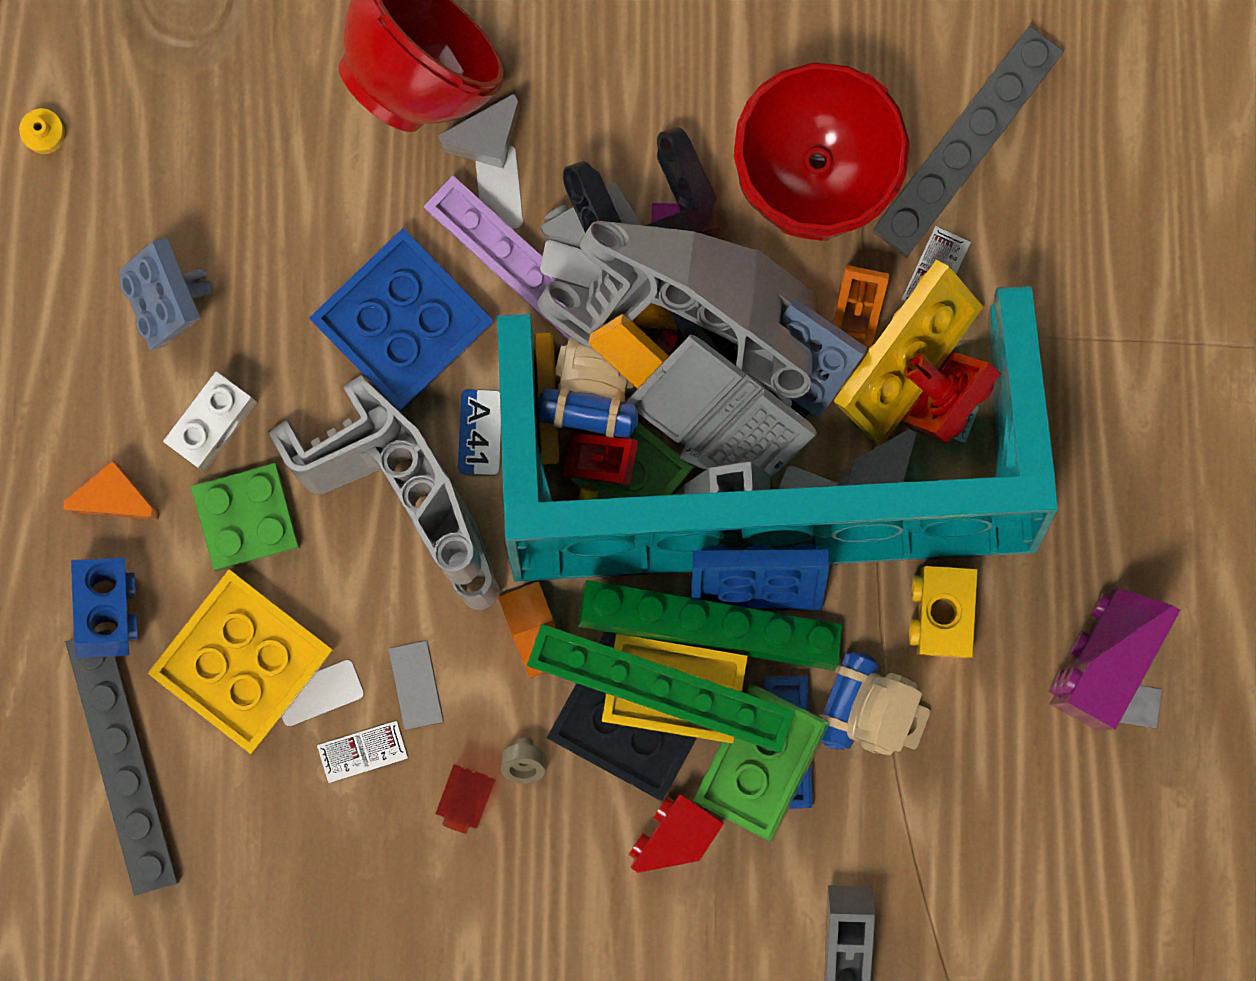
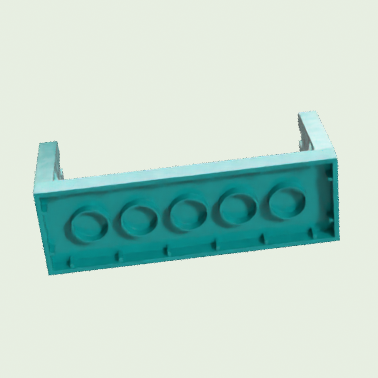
M997 287L994 294L995 305H991L989 309L990 362L1001 373L994 382V389L992 391L997 455L995 477L555 502H552L540 454L539 421L536 409L535 346L531 313L497 315L505 540L514 582L692 572L693 551H701L703 547L709 545L725 546L728 550H746L747 547L752 545H768L773 550H791L796 545L811 544L817 546L818 549H829V565L1037 553L1054 519L1058 506L1032 287Z

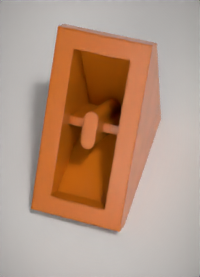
M846 265L842 273L832 324L867 347L873 345L889 280V273Z
M111 461L64 501L63 509L70 513L158 520L159 513L124 469L114 461Z
M537 581L498 597L529 678L545 673L527 667L540 625L544 624L557 629L540 583Z

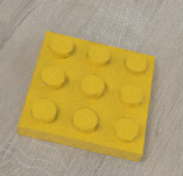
M229 569L147 674L249 754H254L334 650Z

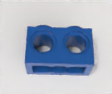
M125 558L71 560L73 629L76 658L130 655L129 640H138L137 615L128 614L127 599H136L135 572L126 573ZM101 581H109L115 585V588L108 593H98L93 590L94 585ZM103 622H111L117 626V629L109 635H100L94 631L95 627Z

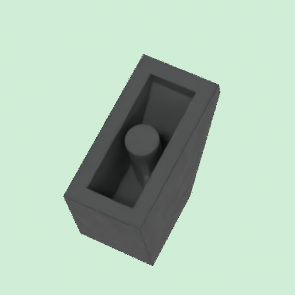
M908 429L855 459L851 463L850 470L841 469L837 486L903 482L917 432Z

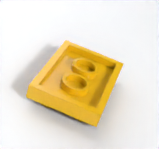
M616 634L614 649L742 692L747 663L746 655ZM606 694L602 722L727 743L734 742V737Z

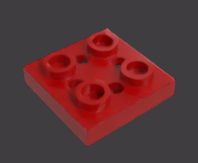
M953 351L939 369L931 364L923 354H918L909 361L916 368L913 370L906 365L903 375L923 391L901 421L913 431L949 443L952 438L957 437L965 429L968 423L967 418L975 407L990 396L994 389V382L1001 373L989 362Z

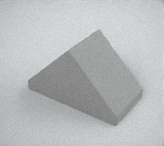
M510 95L438 135L444 152L503 168L520 113L515 95Z

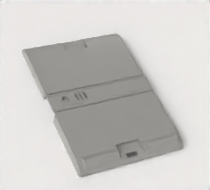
M689 335L626 401V403L635 404L638 414L674 441L679 443L682 440L694 451L699 452L700 457L698 461L707 468L751 461L770 475V479L817 434L815 428L805 418L694 335Z

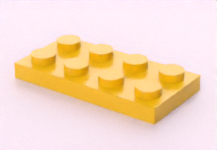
M936 260L927 273L920 278L917 287L903 306L896 311L890 324L876 343L869 348L863 361L852 376L845 381L840 392L833 400L872 441L879 445L887 441L923 391L903 375L905 366L908 365L914 370L916 367L909 361L914 356L923 354L931 364L939 369L984 308L948 265Z

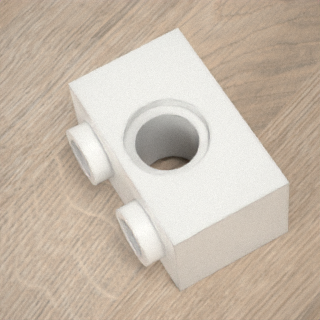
M216 371L163 442L196 467L206 472L256 406L257 402Z

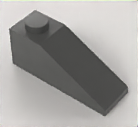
M828 885L824 981H871L875 924L872 887Z

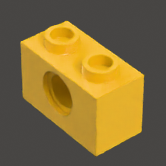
M924 566L920 569V576L913 575L911 601L919 602L918 619H910L909 645L916 646V655L973 658L978 569ZM936 600H944L952 606L953 618L946 625L936 623L931 616V606Z

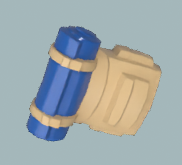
M569 337L567 345L561 346L555 368V380L559 383L557 390L545 388L537 400L536 409L539 422L552 424L554 427L561 429L562 426H565L566 430L610 438L617 436L629 439L638 425V411L635 404L625 402V396L631 395L634 385L593 348H589L574 338Z
M846 652L841 666L838 665L836 668L837 677L824 712L819 714V717L831 722L821 742L827 748L844 750L850 749L854 741H861L862 748L872 753L888 756L894 752H901L903 746L916 749L930 715L928 708L919 705L922 693L918 691L917 684L895 673H889L884 678L879 675L881 665L873 657L864 652ZM913 720H915L914 727H913V729L909 732V730H910V728H911V725H912V723H913Z

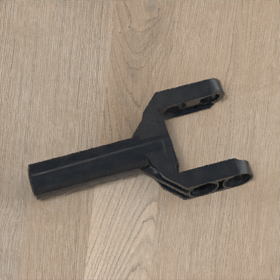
M677 126L660 132L657 136V160L681 212L645 226L701 233L708 225L716 196L690 138L682 128ZM580 161L564 168L563 183L585 233L591 224L596 221L622 223L602 177L597 170L585 161ZM670 311L683 341L689 335H694L736 366L737 353L731 341Z

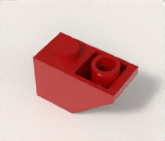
M680 793L675 801L667 796L653 817L659 824L652 835L649 837L642 833L628 855L635 859L630 868L640 873L700 861L724 823Z

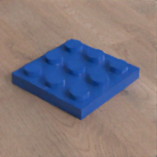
M404 228L309 317L319 330L400 413L494 324L490 316Z
M811 544L796 545L791 550H773L768 545H752L747 547L746 550H728L727 547L721 545L705 546L701 551H693L691 598L762 611L822 610L829 571V549H818L817 546Z

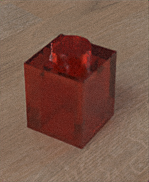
M453 764L435 813L444 817L442 825L467 834L469 827L478 829L497 778L459 764Z

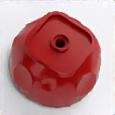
M812 62L781 71L766 82L763 81L746 101L737 122L733 157L743 195L749 204L765 219L780 228L781 232L787 235L809 240L828 241L830 238L867 225L880 216L898 195L907 173L910 141L900 108L889 94L888 89L873 76L850 66ZM815 155L823 157L825 166L821 169L813 168L809 162L810 158Z

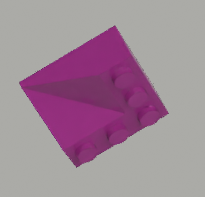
M1121 588L1111 590L1109 595L1103 592L1091 611L1090 615L1095 617L1096 620L1088 633L1081 631L1070 650V654L1075 656L1072 664L1065 671L1061 669L1049 688L1048 692L1054 695L1050 705L1095 730L1116 729L1181 610L1173 605Z

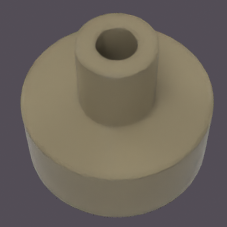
M527 737L518 738L515 745L507 747L502 753L501 773L506 779L515 783L528 784L539 781L545 774L546 755L540 748L533 746L532 739Z

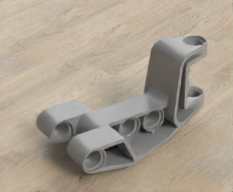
M596 221L591 224L581 238L580 248L588 259L602 268L598 275V280L593 281L589 289L563 281H552L537 301L538 308L545 318L579 343L589 348H592L588 344L590 334L616 317L624 314L632 321L650 303L660 305L737 344L736 366L758 381L764 388L786 398H797L807 393L811 386L812 353L809 348L791 336L790 331L780 323L782 316L795 298L816 312L817 297L812 290L760 250L750 249L694 231ZM555 299L562 302L566 307L559 304Z
M362 375L343 386L361 419L354 423L351 418L343 422L345 428L339 432L335 428L327 431L329 438L323 442L318 437L312 440L313 448L306 451L287 420L268 431L285 464L303 487L314 494H325L379 470L383 471L435 562L449 579L463 602L474 610L489 608L496 602L499 596V586L476 520L420 431L365 381ZM413 460L408 470L402 473L395 472L396 466L401 461ZM428 494L421 506L417 508L416 503L418 499ZM485 578V583L479 591L467 592V586L473 579Z

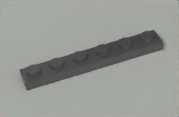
M1029 26L873 229V233L907 258L1064 51Z
M106 629L96 633L100 635H109L111 634V631L109 629ZM74 639L65 641L134 896L179 883L118 656L76 658Z

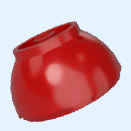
M453 0L350 1L343 29L344 55L339 60V74L355 99L371 114L389 126L401 131L416 132L424 124L452 121L477 110L501 90L504 70L498 52L484 31Z

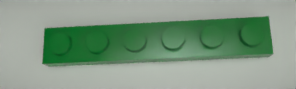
M586 580L582 586L578 627L807 667L834 671L839 665L842 624Z
M544 624L540 625L527 663V667L778 753L782 752L795 713L793 709Z

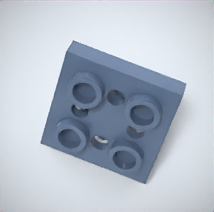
M168 238L152 241L118 271L122 292L131 302L137 317V329L140 335L146 339L150 351L165 347L200 319L193 299L210 294V280L198 282L199 279L208 276L202 269L182 275Z
M795 298L782 316L780 324L790 331L791 336L809 348L812 353L813 363L811 386L808 392L803 396L790 399L820 419L868 348Z

